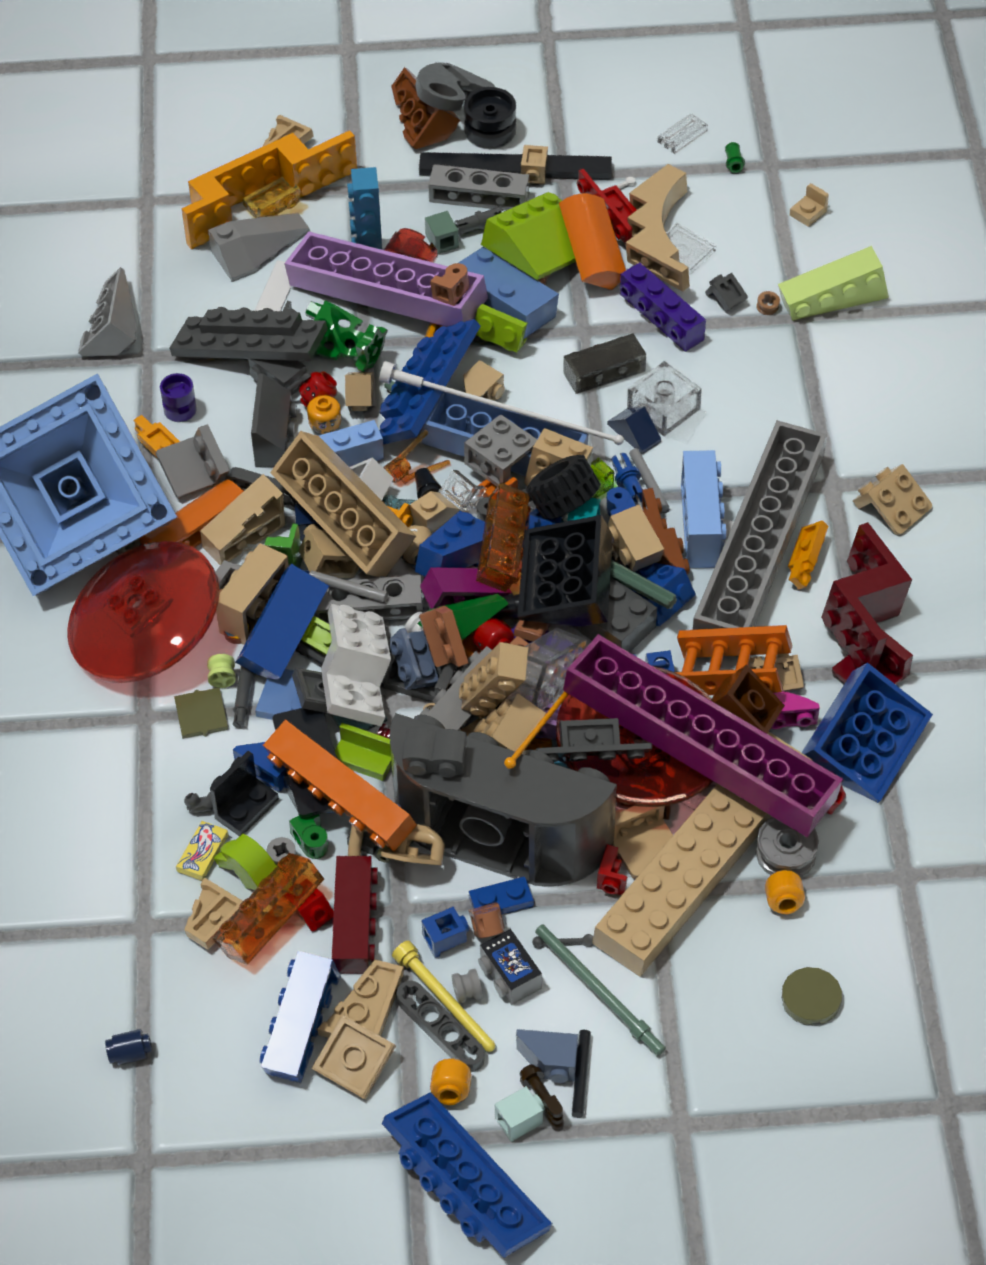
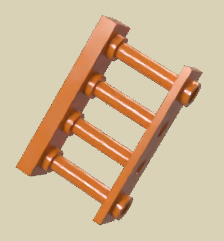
M787 625L679 630L677 640L685 660L681 672L667 673L668 676L702 696L715 695L725 679L746 664L748 665L750 655L766 654L763 668L751 670L773 693L782 692L783 687L778 670L775 668L778 654L791 653L793 645ZM723 656H739L735 670H720ZM712 657L709 670L693 672L696 658Z

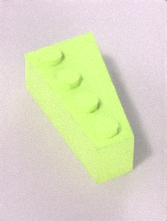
M872 246L778 284L781 299L792 321L889 298L883 266Z

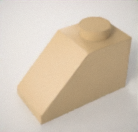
M348 372L345 375V405L351 406L352 411H367V406L373 405L374 372Z
M433 491L410 504V512L413 517L412 526L427 527L432 534L457 512L469 513V510L453 495Z

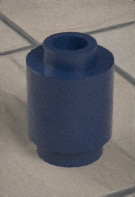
M142 1029L112 1035V1039L105 1040L110 1064L117 1063L118 1065L144 1060L148 1058L147 1052L152 1051L150 1036L148 1033L143 1034Z

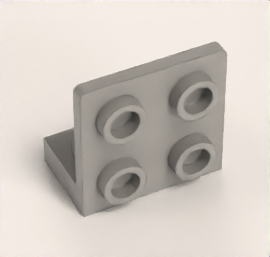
M499 415L464 442V464L499 488L510 480L511 467L532 451L537 439L504 416Z
M208 424L198 427L194 437L161 448L156 452V456L176 498H181L221 483L230 471Z

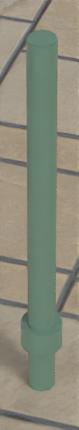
M544 924L536 929L535 933L631 1029L630 1033L638 1041H643L657 1056L664 1052L666 1047L651 1033V1028L644 1020H638Z

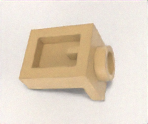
M524 145L521 174L529 175V183L545 184V170L548 157L547 146Z
M810 183L806 188V196L790 208V216L809 227L827 212L829 194Z

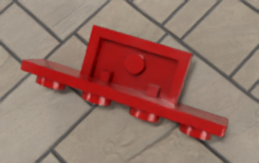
M584 169L579 170L577 181L579 192L604 198L614 233L626 245V242L632 238L633 232L627 217L637 210L616 185L601 190Z

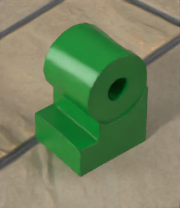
M320 815L306 818L297 816L289 820L290 834L307 857L319 859L326 855L328 852V836L326 830L321 827Z

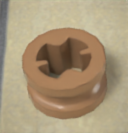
M762 292L758 296L757 310L763 315L775 314L779 309L780 298L774 292ZM767 301H768L769 304H770V303H773V304L770 305V306H768V305H767L768 303L764 304V302H767Z

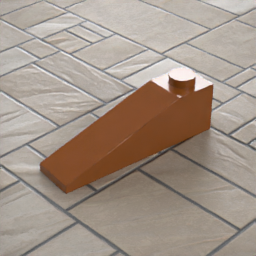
M404 67L391 86L395 103L400 107L401 114L399 119L400 122L404 123V138L415 149L447 140L451 133L456 130L460 119L453 111L440 110L421 101L417 96L415 86L417 77Z

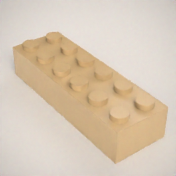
M300 431L270 472L368 575L386 577L416 538V535L317 435Z

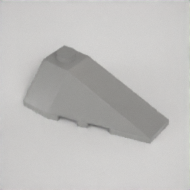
M299 213L229 221L208 230L210 248L219 264L233 282L258 271L263 262L267 259H274L279 250L283 247H290L307 234L309 227Z
M122 267L109 277L103 285L96 302L99 306L88 321L92 324L90 331L86 330L81 337L78 351L81 356H118L124 349H130L136 341V321L125 270Z

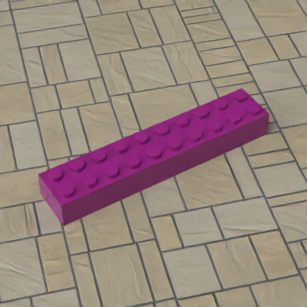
M599 634L566 670L563 691L610 719L618 718L619 725L652 743L654 746L805 837L809 836L837 800L843 781L842 778Z

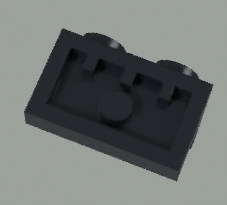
M247 751L242 757L236 758L231 767L222 776L214 779L210 787L215 820L238 836L245 834L279 800L276 791L257 779L254 756L250 751Z

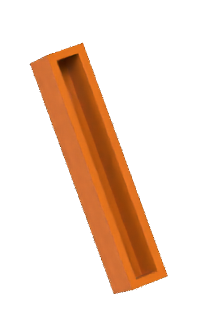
M286 719L263 744L269 753L267 759L279 769L283 765L289 770L287 774L295 782L300 784L304 781L308 784L307 790L319 800L323 797L329 801L328 806L339 816L343 813L349 816V823L360 832L364 829L371 834L369 838L380 848L383 849L386 845L392 851H395L417 826L409 813Z

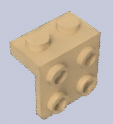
M544 428L533 446L524 481L525 485L528 486L538 473L563 458L573 455H584L588 461L593 447Z
M903 464L891 470L889 467L881 470L875 475L878 480L873 484L870 481L858 490L860 495L853 500L858 509L872 503L896 535L902 534L932 508L931 501Z
M660 795L651 799H642L635 806L626 810L619 809L615 811L613 846L619 847L618 855L630 875L635 879L673 836L663 820L665 803Z

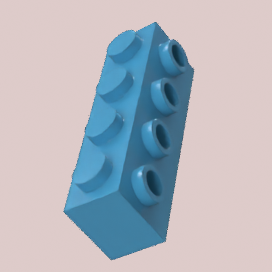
M376 167L351 169L352 183H347L348 198H353V201L349 202L350 217L354 216L355 219H350L351 235L356 234V237H351V241L382 250L379 187Z

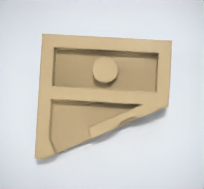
M278 115L276 118L277 125L275 128H271L269 138L265 140L263 146L291 133H294L305 144L314 137L312 128Z
M204 878L201 882L202 891L200 897L194 901L192 915L188 918L184 930L188 938L208 950L248 908L244 901Z

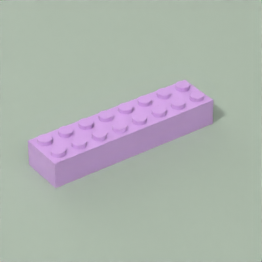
M309 231L284 263L290 286L446 327L455 325L460 321L473 320L478 307L484 304L488 298L484 275L468 272L470 287L455 306L435 300L432 296L430 281L435 275L442 277L448 266Z

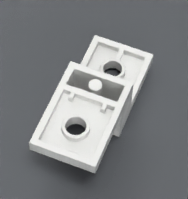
M331 604L328 610V619L332 642L321 667L327 712L382 726L385 714L380 685L391 661L383 617L371 611L362 612L354 610L348 605L339 606Z

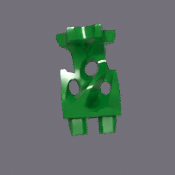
M326 300L323 305L310 302L305 312L306 316L313 320L326 321L328 327L315 354L337 360L340 356L351 358L356 361L355 367L361 372H364L367 368H372L382 353L388 330L384 327H376L369 324L365 333L360 332L356 329L362 325L363 320ZM340 320H347L350 322V326L342 327L338 322ZM327 342H331L335 347L333 350H328L324 345ZM345 342H351L356 345L350 349L345 346Z

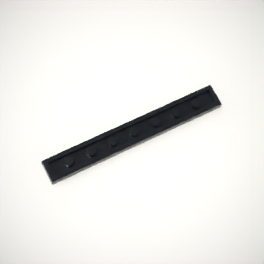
M420 152L419 175H431L433 164L521 174L522 154ZM548 155L545 178L578 179L579 170L584 169L592 179H611L612 156Z

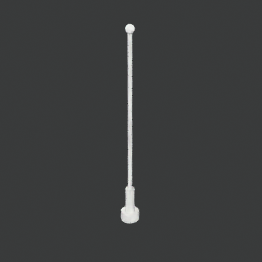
M385 361L381 368L380 382L390 384L392 380H396L420 388L426 386L612 440L616 445H621L624 442L622 435L613 436L424 381L423 377L396 370V364Z

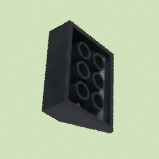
M602 515L526 529L524 531L518 604L519 620L579 627L608 622L613 534Z

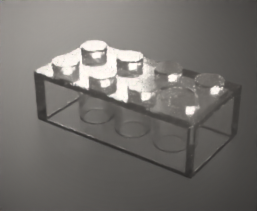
M555 628L526 645L525 647H528L526 679L506 699L510 700L519 693L541 710H544L551 703H555L564 692L566 670L584 651L587 639Z

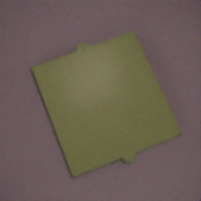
M220 688L204 691L195 690L194 693L174 696L182 739L199 735L206 737L209 733L228 730Z

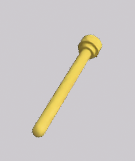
M404 941L397 946L392 953L394 960L400 966L410 967L463 1027L483 1046L484 1050L492 1052L495 1049L494 1041L422 964L417 954L418 949L411 941Z

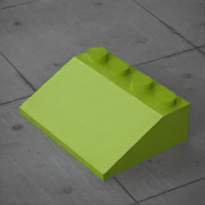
M544 193L486 220L481 245L536 280L576 262L559 206L562 200L553 193Z

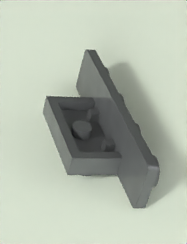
M618 718L568 720L559 722L561 747L536 749L549 756L553 762H558L559 757H570V761L588 760L587 756H599V760L616 759V755L627 754L628 759L644 758L645 753L652 750V743L620 744Z

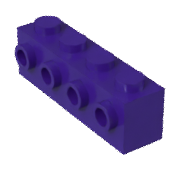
M639 262L621 273L620 295L686 352L705 340L706 319Z

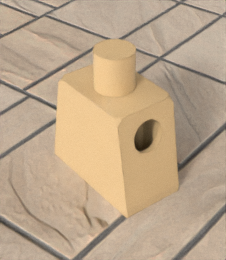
M316 524L307 526L304 530L305 537L299 548V553L309 572L313 570L337 578H354L359 566L325 530L320 529Z

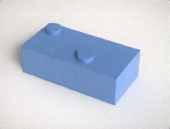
M485 247L480 248L459 262L467 267L468 272L484 275L488 295L484 305L528 323L523 339L556 317L559 297L557 292Z

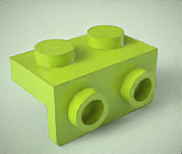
M484 304L478 307L475 320L481 327L476 335L485 341H491L508 351L517 353L526 343L527 337L523 338L528 323Z

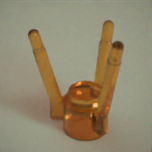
M424 430L399 456L383 467L394 478L393 483L401 480L406 484L415 478V472L409 474L411 465L406 457L428 435V430ZM450 461L439 462L426 468L432 472L449 465Z

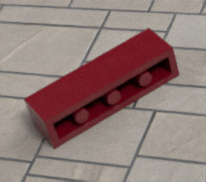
M336 856L332 960L339 974H363L368 969L369 963L375 960V944H370V936H376V918H371V910H377V893H372V885H378V867H372V856Z

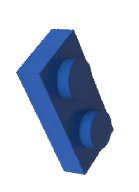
M525 876L469 891V899L473 909L497 902L501 915L533 907V898Z

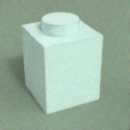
M527 1086L494 1104L495 1119L511 1142L543 1124V1111L545 1110L543 1102L537 1094L532 1095Z

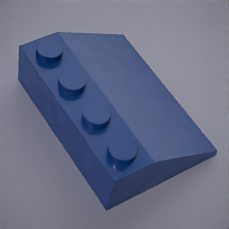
M866 663L852 671L803 749L802 754L842 778L843 786L879 803L933 714L873 666Z

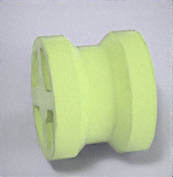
M228 654L211 656L207 661V667L210 671L208 673V683L217 688H226L233 685L236 681V675L233 671L235 668L234 658Z

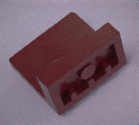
M884 632L888 638L876 670L897 685L910 675L913 654ZM847 655L832 667V673L845 683L852 671L858 667L854 665L852 658Z

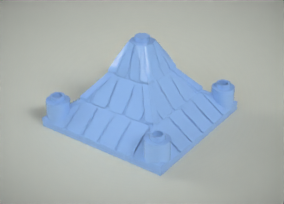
M98 373L0 426V538L32 596L49 591L62 580L155 529L170 524L172 520L178 518Z

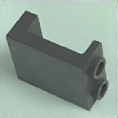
M390 649L391 661L383 678V688L432 702L441 689L447 691L452 686L449 681L459 669L462 671L464 665L457 667L451 662L440 667L435 666L439 678L435 686L406 690L398 674L399 667L395 655L392 654Z

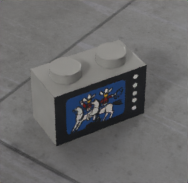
M511 929L480 945V958H478V962L482 971L486 975L490 973L494 979L493 983L497 993L501 997L505 996L511 1005L542 989L541 971Z

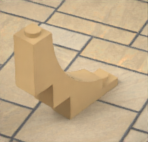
M667 164L629 193L630 203L637 211L627 217L628 223L633 229L632 238L626 242L627 262L633 265L640 262L660 280L684 291L690 287L689 267L679 262V250L668 238L664 224L672 207L687 193V176L682 170Z

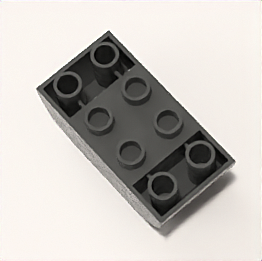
M395 713L390 727L394 803L400 804L401 808L410 814L416 824L430 827L442 838L445 856L514 879L525 876L527 883L534 886L552 887L571 884L586 878L600 868L607 844L613 846L617 784L611 783L606 775L592 768H581L578 771L556 765L549 756L537 750L524 751L516 760V766L513 769H508L505 767L504 761L506 758L512 757L515 751L500 747L495 739L480 732H472L466 736L467 749L462 775L443 777L434 772L425 773L424 775H413L404 770L402 761L407 728L424 727L437 731L445 729L440 721L428 715H417L413 719ZM415 841L423 848L431 851L432 844Z

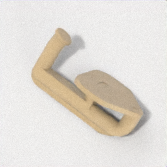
M417 824L395 851L391 849L381 850V856L404 862L442 865L444 842L433 829ZM351 826L348 856H361L364 831L368 832L364 829L360 832ZM411 840L432 844L431 854L418 852L419 848L410 846Z

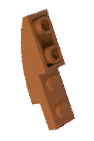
M653 488L642 489V510L664 547L662 558L656 563L684 568L688 575L690 569L688 559H683L682 556L684 553L682 538H677L675 527L667 528L666 519H661L660 498H655Z

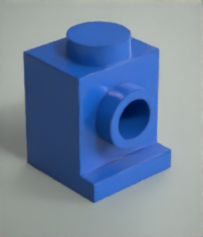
M454 907L421 920L422 935L434 958L439 957L441 952L467 942V932L470 931L466 918L463 915L459 916Z

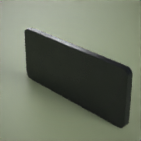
M299 708L278 713L272 717L275 730L286 719L337 758L324 712ZM287 774L297 812L301 818L333 811L328 806L329 801L324 797L321 800L317 799L307 790L308 784L304 781L298 784Z

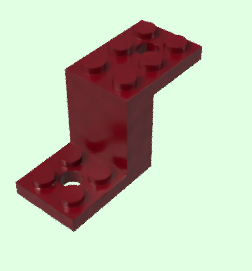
M867 522L859 525L847 559L850 569L856 574L833 581L821 618L825 626L835 635L839 645L852 658L856 667L859 668L869 663L876 669L888 638L877 623L899 616L912 578Z

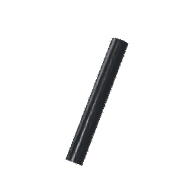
M585 1029L579 1031L571 1113L576 1118L584 1116L591 1040V1032Z

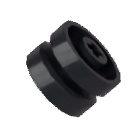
M484 87L476 89L467 96L464 103V125L467 138L476 145L492 148L510 142L516 134V101L513 95L498 87Z

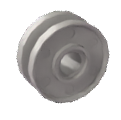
M772 817L766 820L759 829L755 852L757 861L762 869L770 875L777 871L788 870L802 877L815 864L819 843L818 835L814 828L809 836L805 837ZM782 845H788L792 848H784Z

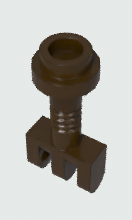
M534 1064L524 1067L519 1074L523 1087L532 1088L534 1093L540 1097L545 1108V1117L551 1127L556 1131L563 1129V1108L556 1096H551L542 1083L544 1078L543 1071Z

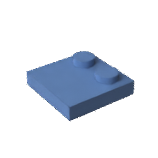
M285 669L280 679L267 678L255 710L256 717L272 720L275 714L302 708L292 677L294 670Z

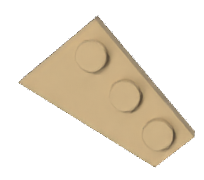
M374 960L353 985L354 989L343 1002H339L328 1021L323 1022L317 1029L318 1035L329 1038L340 1018L344 1015L381 1036L397 994V989L404 975V967Z

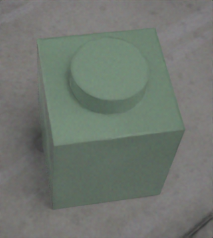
M448 211L425 217V235L435 254L459 248L458 229Z

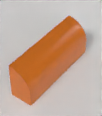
M586 193L565 198L559 203L582 281L613 290L620 283L621 273L626 271L604 198Z
M226 479L177 511L176 515L178 518L172 520L170 524L159 527L139 538L140 543L160 563L167 567L202 543L200 530L244 491L233 481Z

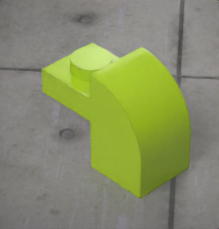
M241 834L236 840L225 843L220 849L221 852L213 858L219 867L234 870L245 888L260 892L281 873L265 849L245 834Z

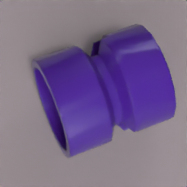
M181 373L166 376L160 383L164 415L173 422H184L191 419L197 411L192 379Z

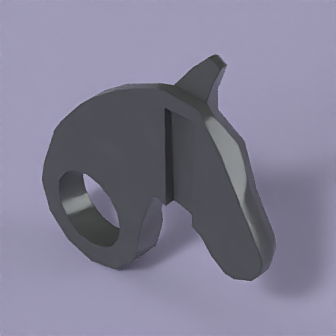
M441 62L423 67L419 71L415 83L417 96L421 101L429 106L446 111H460L466 98L463 91L473 92L484 87H495L490 81L450 63Z

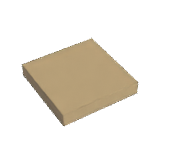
M342 1015L311 1069L366 1100L396 1045Z

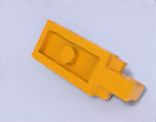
M143 415L133 420L135 422V430L138 433L137 438L156 458L157 450L180 442L160 422L151 424Z
M823 520L801 527L788 567L791 569L789 581L798 590L807 587L811 580L810 572L814 570V566L818 561V555L828 529V525Z

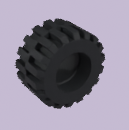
M573 455L551 464L538 473L530 481L526 491L542 518L553 519L566 515L582 506L594 496L601 483L585 456Z

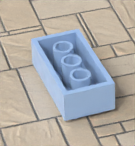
M715 450L683 451L681 496L685 557L688 559L689 568H715L724 547V541L721 540H726V524H723L722 520L725 513L724 503H721V499H719L723 497V483L717 478L721 477V461H716Z

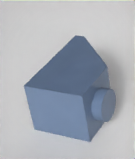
M517 1029L516 1049L530 1064L541 1068L544 1073V1079H550L556 1083L575 1081L578 1034Z

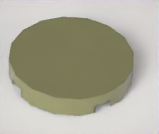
M813 967L798 969L790 974L783 984V1007L794 1020L800 1023L812 1025V1023L820 1022V1024L830 1021L838 1013L842 1002V990L839 982L827 971Z

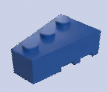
M459 511L419 545L415 572L426 577L431 567L466 568L471 565L479 567L486 559L491 557L494 560L499 559L502 555L506 531L473 517L470 513Z

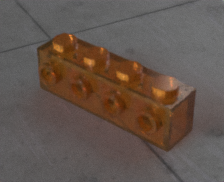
M500 483L489 496L476 581L506 592L512 584H517L521 577L519 565L523 556L524 531L528 529L525 524L531 507L528 506V493Z
M289 853L278 862L277 867L270 875L259 883L258 888L250 897L239 905V909L230 919L220 926L219 931L212 937L228 958L248 965L323 882L324 877L310 859Z

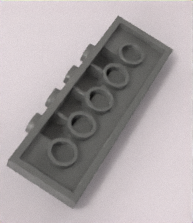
M218 307L217 309H208L204 317H188L169 349L172 356L311 361L328 327L326 321L302 320L300 312L290 308L285 311H273L270 308L251 311L246 307L238 310Z

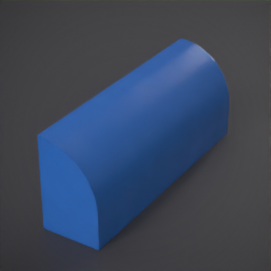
M290 564L283 572L235 663L259 676L269 679H280L329 585Z

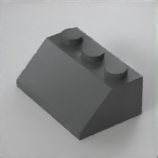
M259 373L251 428L255 467L274 468L292 442H289L290 437L295 435V423L292 422V418L297 416V403L292 402L290 390L265 374Z

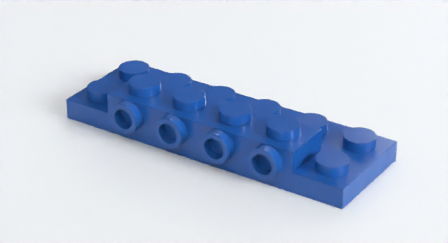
M473 319L465 322L460 321L455 325L440 327L433 337H425L417 344V347L413 350V356L407 361L402 372L423 377L424 381L446 387L481 326ZM396 381L392 385L391 393L380 406L381 411L379 413L385 418L379 430L383 438V445L417 437L443 391L426 386L420 388Z
M431 1092L384 1116L382 1125L401 1145L398 1154L400 1155L402 1166L407 1170L413 1169L420 1177L422 1188L427 1192L433 1191L440 1199L442 1210L446 1214L450 1215L453 1213L461 1222V1229L467 1237L474 1236L479 1243L487 1239L501 1256L505 1258L549 1232L553 1223Z

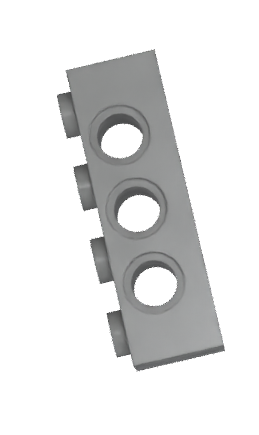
M433 164L428 184L429 202L487 209L502 206L503 210L506 211L527 202L529 175Z
M406 574L399 577L380 576L372 579L352 578L348 580L388 592V598L385 603L370 598L365 599L366 597L328 587L314 616L329 624L328 610L331 604L339 606L348 605L354 610L362 612L371 611L383 617V620L407 619L416 612L421 611L424 613V594L420 588L422 583L421 575Z

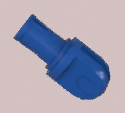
M620 453L625 467L622 469L618 458L614 455L611 460L616 472V484L619 487L625 488L630 493L635 504H638L635 497L636 494L640 502H642V487L639 483L641 473L639 469L632 466L626 453Z

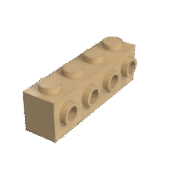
M500 642L464 677V682H462L459 689V699H462L461 709L468 710L476 716H485L516 690L526 679L528 647Z

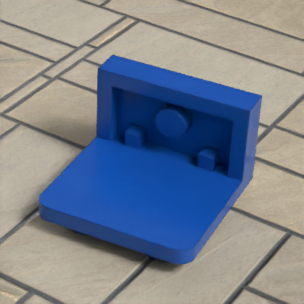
M654 563L635 572L676 595V603L671 609H667L632 590L657 607L656 626L664 624L696 595L684 568Z

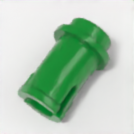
M731 142L725 146V153L727 155L726 167L731 172L737 173L743 169L745 160L741 156L740 145L736 142Z

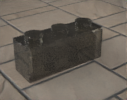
M634 333L572 352L563 357V374L575 394L646 371V353Z

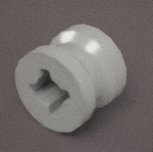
M284 837L275 838L268 844L267 853L280 870V874H287L293 871L297 865L295 844L290 839Z
M476 969L469 970L464 975L459 973L451 975L455 996L459 1004L464 1003L468 998H482L481 984Z

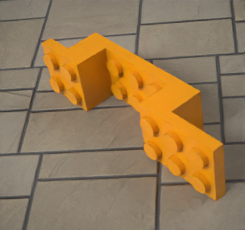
M349 130L308 149L294 133H291L189 180L191 204L181 208L186 244L191 249L205 244L209 241V229L232 221L231 207L280 183L297 200L351 175V169H357L355 135Z

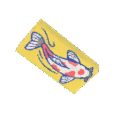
M201 821L176 865L177 872L202 881L215 861L213 858L220 852L221 847L228 838V830Z

